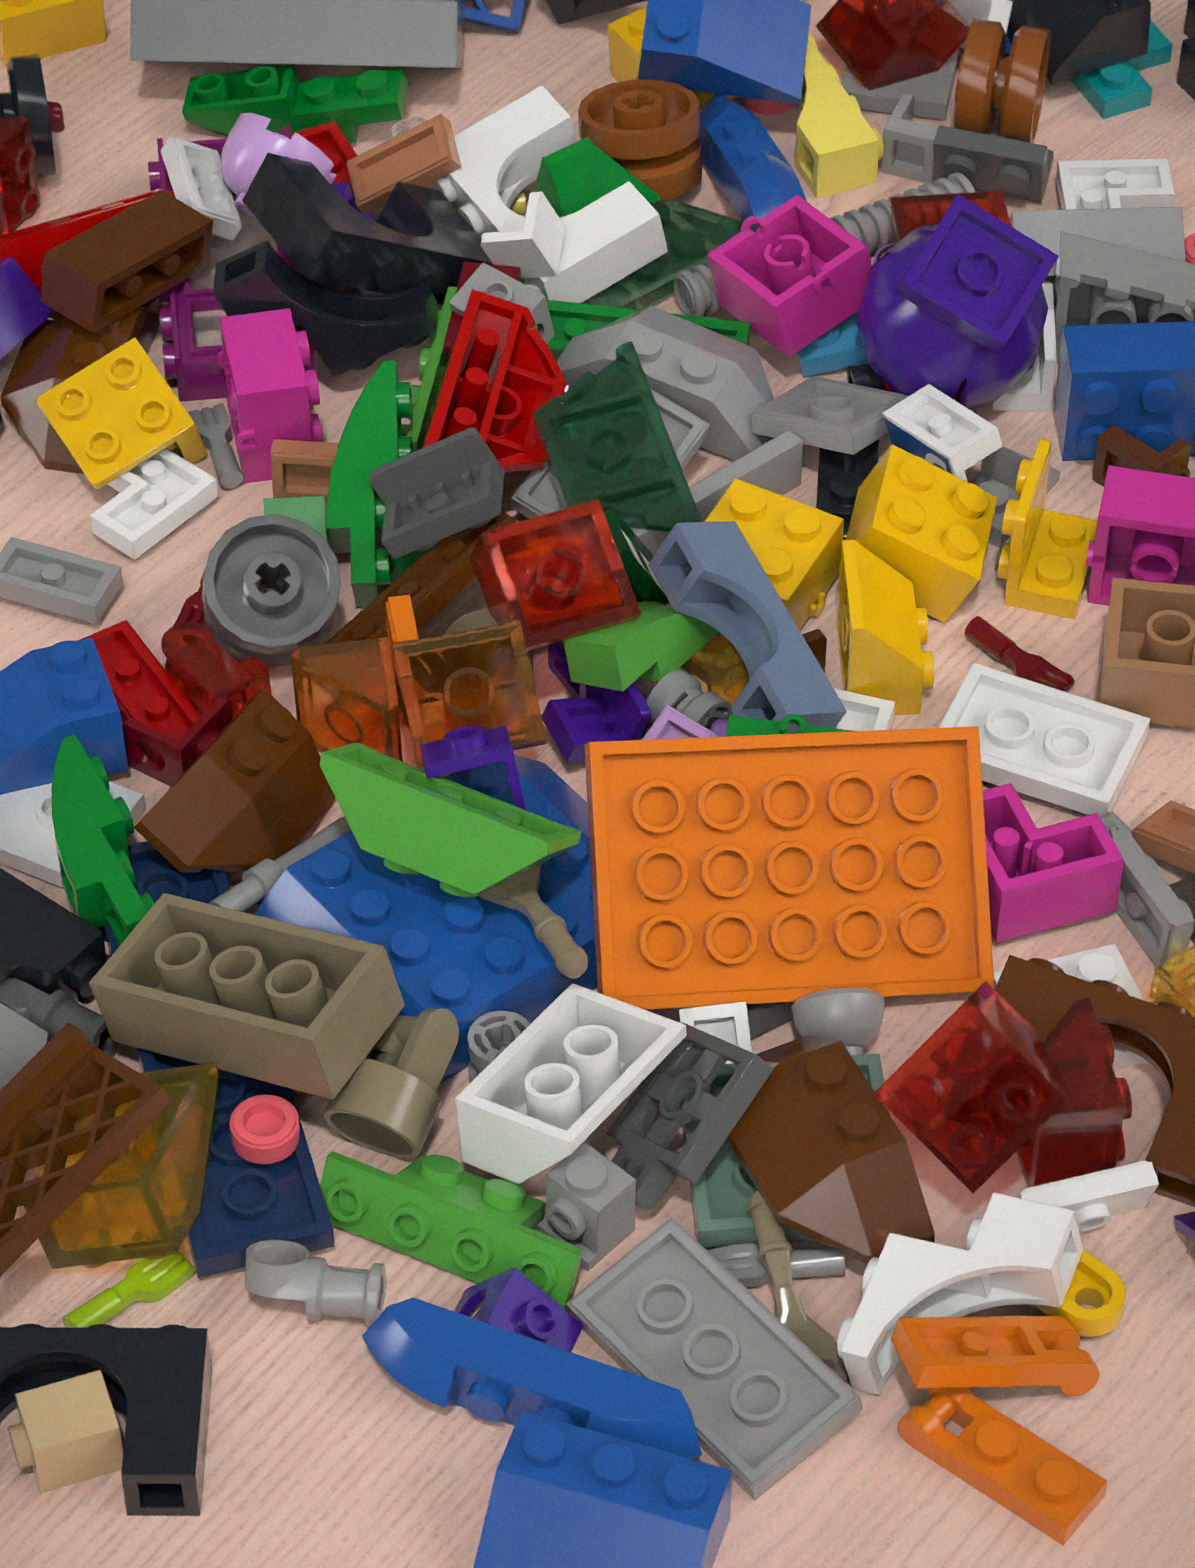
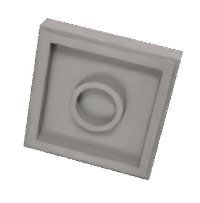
M812 376L751 413V433L775 438L790 430L802 439L805 445L854 455L887 434L882 413L909 395Z

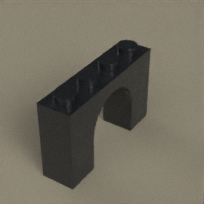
M267 153L242 199L243 203L306 279L382 294L400 292L426 283L436 298L437 304L443 305L448 286H458L463 262L493 264L480 246L482 238L440 190L398 181L375 222L348 204L312 162Z
M37 1324L0 1327V1423L12 1411L18 1408L15 1394L101 1370L113 1409L126 1422L121 1478L127 1516L201 1515L212 1377L207 1328H188L174 1324L165 1325L160 1328H116L106 1324H96L87 1328L43 1327Z

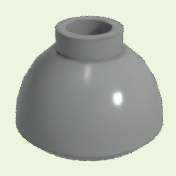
M868 988L829 989L801 996L791 1006L793 1021L802 1037L808 1035L841 1040L850 1055H862L863 1049L876 1037L881 1027L884 1015V997L877 991Z

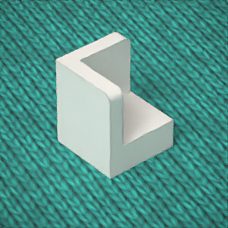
M532 192L529 194L526 217L504 219L503 230L501 232L483 233L480 246L493 265L520 267L521 279L557 276L565 226L543 192Z

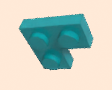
M1150 20L1148 54L1069 80L1102 119L1150 106L1152 87L1138 71L1170 62L1172 43Z

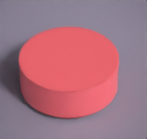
M257 1095L244 1100L234 1109L230 1118L232 1146L239 1156L252 1163L271 1164L287 1158L295 1151L300 1141V1125L297 1110L289 1101L275 1095Z

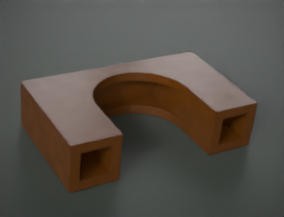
M1009 955L951 1088L950 1105L952 1121L1016 1143L1040 1084L1048 1071L1056 1063L1076 1051L1091 1047H1115L1130 1051L1144 1058L1157 1069L1166 1082L1171 1096L1146 1158L1147 1162H1152L1159 1182L1154 1193L1195 1207V1018L1185 1008L1174 1003L1158 1002L1153 1004L1132 997L1122 987L1105 980L1089 982L1065 974L1058 965L1048 960L1031 958L1027 961Z

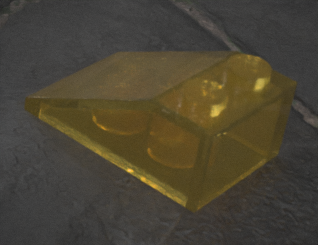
M215 1063L140 1073L160 1085L173 1101L38 1238L52 1269L81 1265L86 1268H95L108 1262L138 1258L159 1260L178 1253L200 1211L219 1076ZM138 1099L117 1106L115 1117L123 1115ZM95 1114L76 1120L73 1132L91 1126ZM86 1150L67 1156L65 1168L73 1166L86 1153ZM45 1164L42 1165L35 1178L42 1176ZM36 1201L23 1205L26 1213L35 1205Z

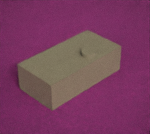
M167 893L162 894L89 982L114 1042L334 1100L405 1006L385 946Z

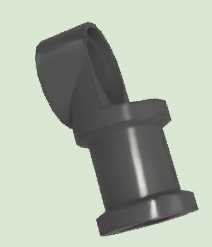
M16 978L6 979L0 985V1003L47 1031V1043L69 1022L82 1030L94 1046L112 1057L115 1055L119 1043L112 1041L102 1014L100 1015L79 1004L76 994L68 990L62 991L58 989L49 995Z

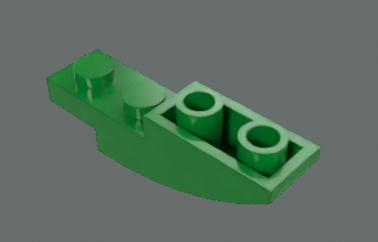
M294 64L277 67L260 66L252 70L223 74L211 72L200 77L190 78L182 113L186 121L228 135L242 113H254L271 119L266 129L278 133L287 124L290 126V133L335 121L348 142L353 144L356 143L359 125L403 120L409 84L404 68L387 71L370 70L363 74L332 78L321 76L299 82Z
M384 360L354 405L340 437L329 483L326 532L333 553L351 552V585L357 608H365L381 593V585H390L392 582L391 555L386 548H380V529H383L386 505L369 482L370 472L373 469L413 453L412 437H402L401 418H412L410 382H400L396 360Z
M73 734L62 739L55 761L52 780V819L61 881L71 912L96 928L107 925L116 943L120 946L152 908L154 902L148 893L139 895L134 887L136 882L129 860L127 836L133 834L135 829L133 828L134 823L129 808L122 797L112 798L109 793L110 786L107 773L99 756L95 754L88 757L77 736Z

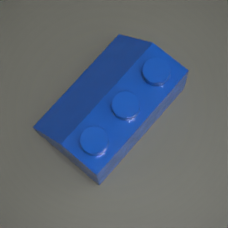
M521 1410L496 1469L473 1568H712L730 1521L732 1470Z

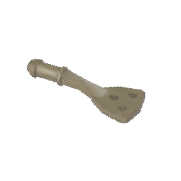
M541 864L505 884L478 894L482 899L518 910L526 915L534 928L536 939L545 945L556 961V968L564 976L574 979L579 978L585 973L588 968V958L585 950L581 946L578 947L569 934L564 919L556 915L540 900L538 889L542 876Z
M757 1189L748 1198L747 1214L752 1218L759 1243L758 1257L760 1261L764 1262L775 1291L776 1317L826 1365L832 1367L833 1371L847 1384L850 1379L843 1359L838 1356L836 1341L832 1335L804 1312L793 1285L790 1255L793 1251L792 1246L786 1240L783 1225L777 1222Z

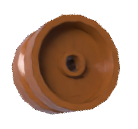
M973 19L958 70L955 93V128L990 135L996 111L1001 110L999 123L1000 137L1034 143L1047 77L1051 39L1050 29L1022 25L1013 38L1009 58H1005L1006 33L1001 22Z
M633 79L611 83L593 90L581 100L578 110L579 136L581 140L588 137L595 146L658 194L661 199L653 203L672 200L689 193L701 182L703 172L702 146L697 140L701 127L700 101L693 91L677 83L657 79Z

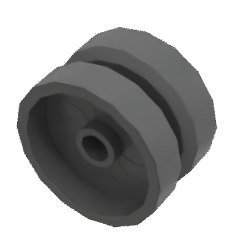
M277 514L247 518L224 532L209 553L203 576L201 595L205 625L213 632L215 641L220 648L240 662L264 668L292 665L315 652L331 630L341 588L338 561L325 538L303 521ZM265 588H274L280 595L274 590H270L265 594H262L260 591Z

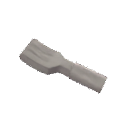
M214 405L212 409L205 407L201 411L198 409L189 411V416L194 421L203 444L211 449L210 456L221 486L227 489L238 487L243 481V476L231 445L228 444L232 436V430L224 405Z
M736 1244L708 1250L745 1287L762 1286L770 1280L764 1262L760 1261L758 1257L760 1249L758 1244ZM834 1247L793 1250L790 1255L792 1278L846 1274L844 1250Z

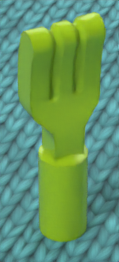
M165 1241L149 1255L132 1265L127 1270L125 1279L112 1288H107L63 1317V1324L65 1327L87 1328L92 1325L108 1322L123 1312L124 1308L136 1301L155 1303L175 1291L195 1273V1267L188 1260H185V1257L180 1252H176L177 1249L169 1241Z

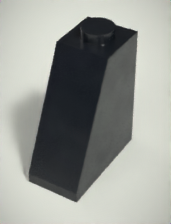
M0 868V985L6 979L16 978L49 995L58 989L62 991L68 990L76 994L79 1001L84 997L93 995L89 982L107 962L103 932Z

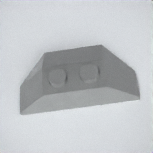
M647 307L573 337L557 361L567 381L566 385L580 391L584 395L583 399L587 398L610 366L615 367L709 423L710 434L700 447L735 461L774 439L751 433V413L774 400L756 348L655 307Z

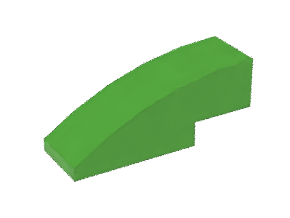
M658 601L633 602L609 609L585 621L563 637L571 682L623 692L637 679L659 682L669 672L679 669L720 632L699 619L675 612L670 603Z

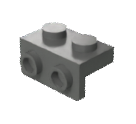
M941 125L938 126L933 142L934 180L940 178L947 179L949 175L959 172L971 182L974 189L1042 202L1054 161V152L1047 149V146Z
M468 428L370 472L369 482L386 505L381 542L393 559L413 551L421 552L428 550L443 538L467 528H480L489 523L495 516L501 514L505 471L477 429Z

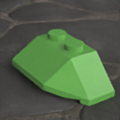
M357 742L322 752L319 765L360 848L384 858L383 864L390 870L410 875L421 873L440 881V888L449 894L467 898L476 897L479 893L505 884L579 844L582 831L559 824L443 777L426 778L425 770L376 752V750Z

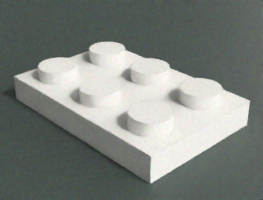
M973 663L938 728L979 726L982 781L998 786L1012 783L1016 792L1087 815L1098 813L1101 816L1111 812L1148 737L1151 718Z

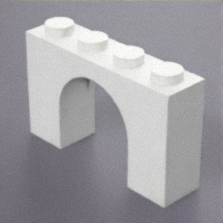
M541 85L455 135L454 138L462 167L432 182L435 190H440L450 203H454L459 208V213L479 236L483 233L501 232L504 219L525 217L515 213L510 207L517 195L529 184L537 180L542 158L577 142L571 116ZM628 181L583 209L560 217L565 226V233L557 276L521 279V283L545 295L546 300L582 303L668 252L660 215L632 183Z

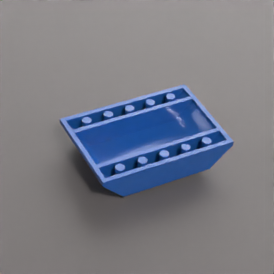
M514 755L526 811L582 831L579 844L541 864L542 876L538 889L540 900L556 915L564 919L567 931L578 947L581 946L586 952L588 968L579 978H568L556 968V961L543 943L536 939L534 928L529 918L520 911L482 899L479 895L467 898L449 894L440 888V881L421 873L410 875L390 870L383 864L384 858L360 848L352 830L285 868L254 914L385 946L405 1004L398 1015L419 1016L427 1008H444L451 1011L458 1022V1043L440 1084L469 1066L470 1058L467 1047V1035L470 1026L477 1018L488 1012L503 1010L515 1012L525 1017L531 1024L572 983L592 991L597 988L588 803L545 763ZM504 761L454 772L444 777L514 805Z

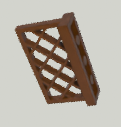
M69 1022L0 1090V1277L173 1101L160 1085L94 1046L82 1030ZM138 1099L123 1115L115 1117L117 1106ZM95 1114L91 1126L73 1132L76 1120ZM86 1150V1153L73 1166L65 1168L67 1156ZM45 1164L41 1177L24 1182L27 1170ZM36 1201L35 1205L23 1217L15 1219L17 1207Z

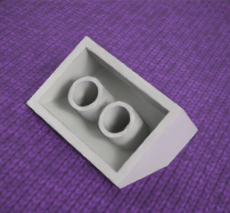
M572 983L455 1098L462 1162L520 1184L571 1155L687 1036L686 1025Z

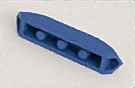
M722 94L712 96L700 111L701 127L697 140L702 146V161L742 222L750 216H756L761 219L796 195L806 201L794 170L759 119L752 112ZM752 224L749 229L755 233L757 229L755 224Z
M410 1298L387 1306L362 1335L372 1355L395 1380L418 1396L442 1407L460 1406L468 1409L473 1415L488 1422L502 1421L514 1426L521 1410L687 1458H695L702 1455L692 1412L681 1390L416 1298Z

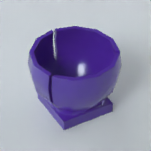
M957 194L939 224L915 228L886 252L869 270L856 323L869 366L899 394L910 396L930 384L954 400L962 381L965 379L959 396L955 401L969 410L992 405L1034 366L1049 309L1042 284L1059 255Z

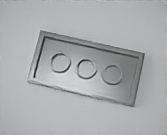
M673 1217L565 1303L568 1313L582 1324V1329L624 1371L681 1390L692 1412L700 1447L720 1467L732 1470V1479L754 1501L863 1410L861 1397Z

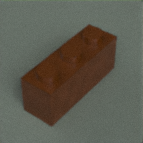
M160 190L46 252L42 264L43 278L40 302L94 333L208 268L213 220Z

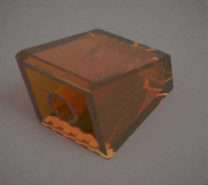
M520 621L392 644L397 713L407 760L417 768L424 767L420 745L444 740L448 732L464 726L477 725L487 730L506 725L513 750L547 744Z

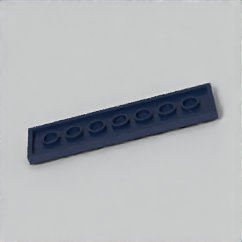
M148 841L128 845L129 860L136 882L134 887L139 895L148 893L154 904L163 893L209 904V902L231 889L225 871L203 868L200 872L181 873ZM104 925L102 927L111 957L119 946L107 925ZM135 1047L142 1075L160 1085L173 1100L155 1118V1123L197 1277L245 1267L246 1249L251 1244L259 1241L286 1240L303 1245L309 1252L334 1247L333 1227L300 1117L299 1144L290 1156L279 1162L271 1164L249 1162L239 1156L232 1146L230 1118L234 1109L241 1102L257 1095H275L289 1101L297 1110L291 1088Z

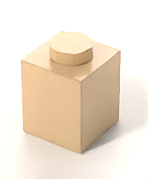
M101 1370L15 1394L20 1423L8 1426L12 1449L19 1469L32 1466L40 1493L122 1470L123 1448L120 1427Z

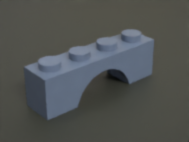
M736 522L676 523L648 565L675 612L694 617L715 628L733 644L741 655L748 671L749 682L730 707L735 716L781 721L783 717L789 714H797L804 718L806 725L835 728L847 713V710ZM791 723L787 725V731L797 733L799 726Z

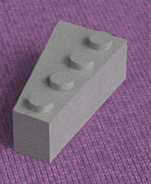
M1060 231L1057 253L1059 257L1056 262L1053 289L1057 364H1059L1063 326L1195 321V264Z

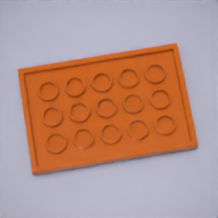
M979 726L604 741L584 744L598 993L648 1010L703 1007L745 1001L747 1004L796 1002L798 998L806 994L837 988H868L877 991L883 997L994 991Z

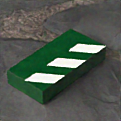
M612 507L596 516L594 524L606 560L641 602L658 601L670 603L648 565L654 557L653 554L618 512Z

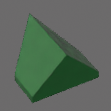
M588 137L543 157L534 192H543L559 218L583 209L628 181L632 183L650 204L661 199L658 194L595 146Z

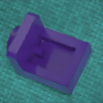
M633 682L623 692L605 689L603 695L597 697L549 700L541 719L566 762L570 763L585 761L584 744L588 742L640 740L651 719L652 712L645 698Z

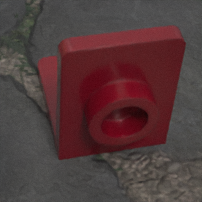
M221 696L179 741L134 719L128 718L122 724L128 766L171 787L233 719L231 700ZM140 741L156 748L162 755L165 765H160L150 760L142 751Z

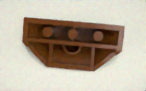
M136 308L92 333L56 311L24 338L0 396L1 405L23 438L36 451V457L45 469L84 474L39 408L37 398L133 338L137 339L148 355L160 324L159 314L142 308Z
M261 689L133 828L181 873L200 872L203 868L226 872L247 871L266 858L276 860L290 851L335 799V796L319 765L321 757L311 733L269 692Z
M806 1035L757 1053L774 1070L727 1137V1141L777 1222L824 1245L851 1252L854 1259L868 1265L873 1257H880L889 1233L934 1243L935 1232L907 1141L842 1041Z

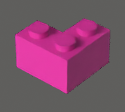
M1012 783L983 790L991 935L996 943L1117 911L1124 858L1098 813L1037 829Z

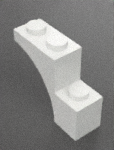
M993 1193L984 1217H976L970 1226L966 1250L889 1233L880 1257H873L866 1267L862 1283L863 1297L855 1317L848 1316L844 1320L838 1336V1356L843 1359L852 1388L880 1395L886 1380L901 1361L891 1341L898 1318L962 1317L986 1308L1014 1304H1036L1061 1308L1084 1250L1074 1210Z

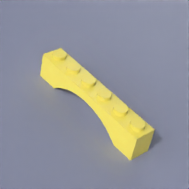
M808 33L800 105H798L801 114L796 127L795 167L816 198L876 184L878 160L882 159L884 154L881 135L876 127H870L861 114L855 96L847 94L839 82L835 67L825 62L818 52L814 37L811 33Z

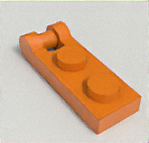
M1063 1316L898 1318L891 1337V1341L916 1388L1059 1386L1064 1394L1077 1396L1090 1391L1096 1385L1100 1376L1099 1369L1091 1355L1085 1350L1078 1349L1080 1337L1072 1322Z
M970 1387L928 1388V1400L922 1406H912L897 1424L901 1437L915 1450L1063 1546L1105 1497L1106 1479L974 1396ZM949 1419L964 1428L958 1437L944 1428Z

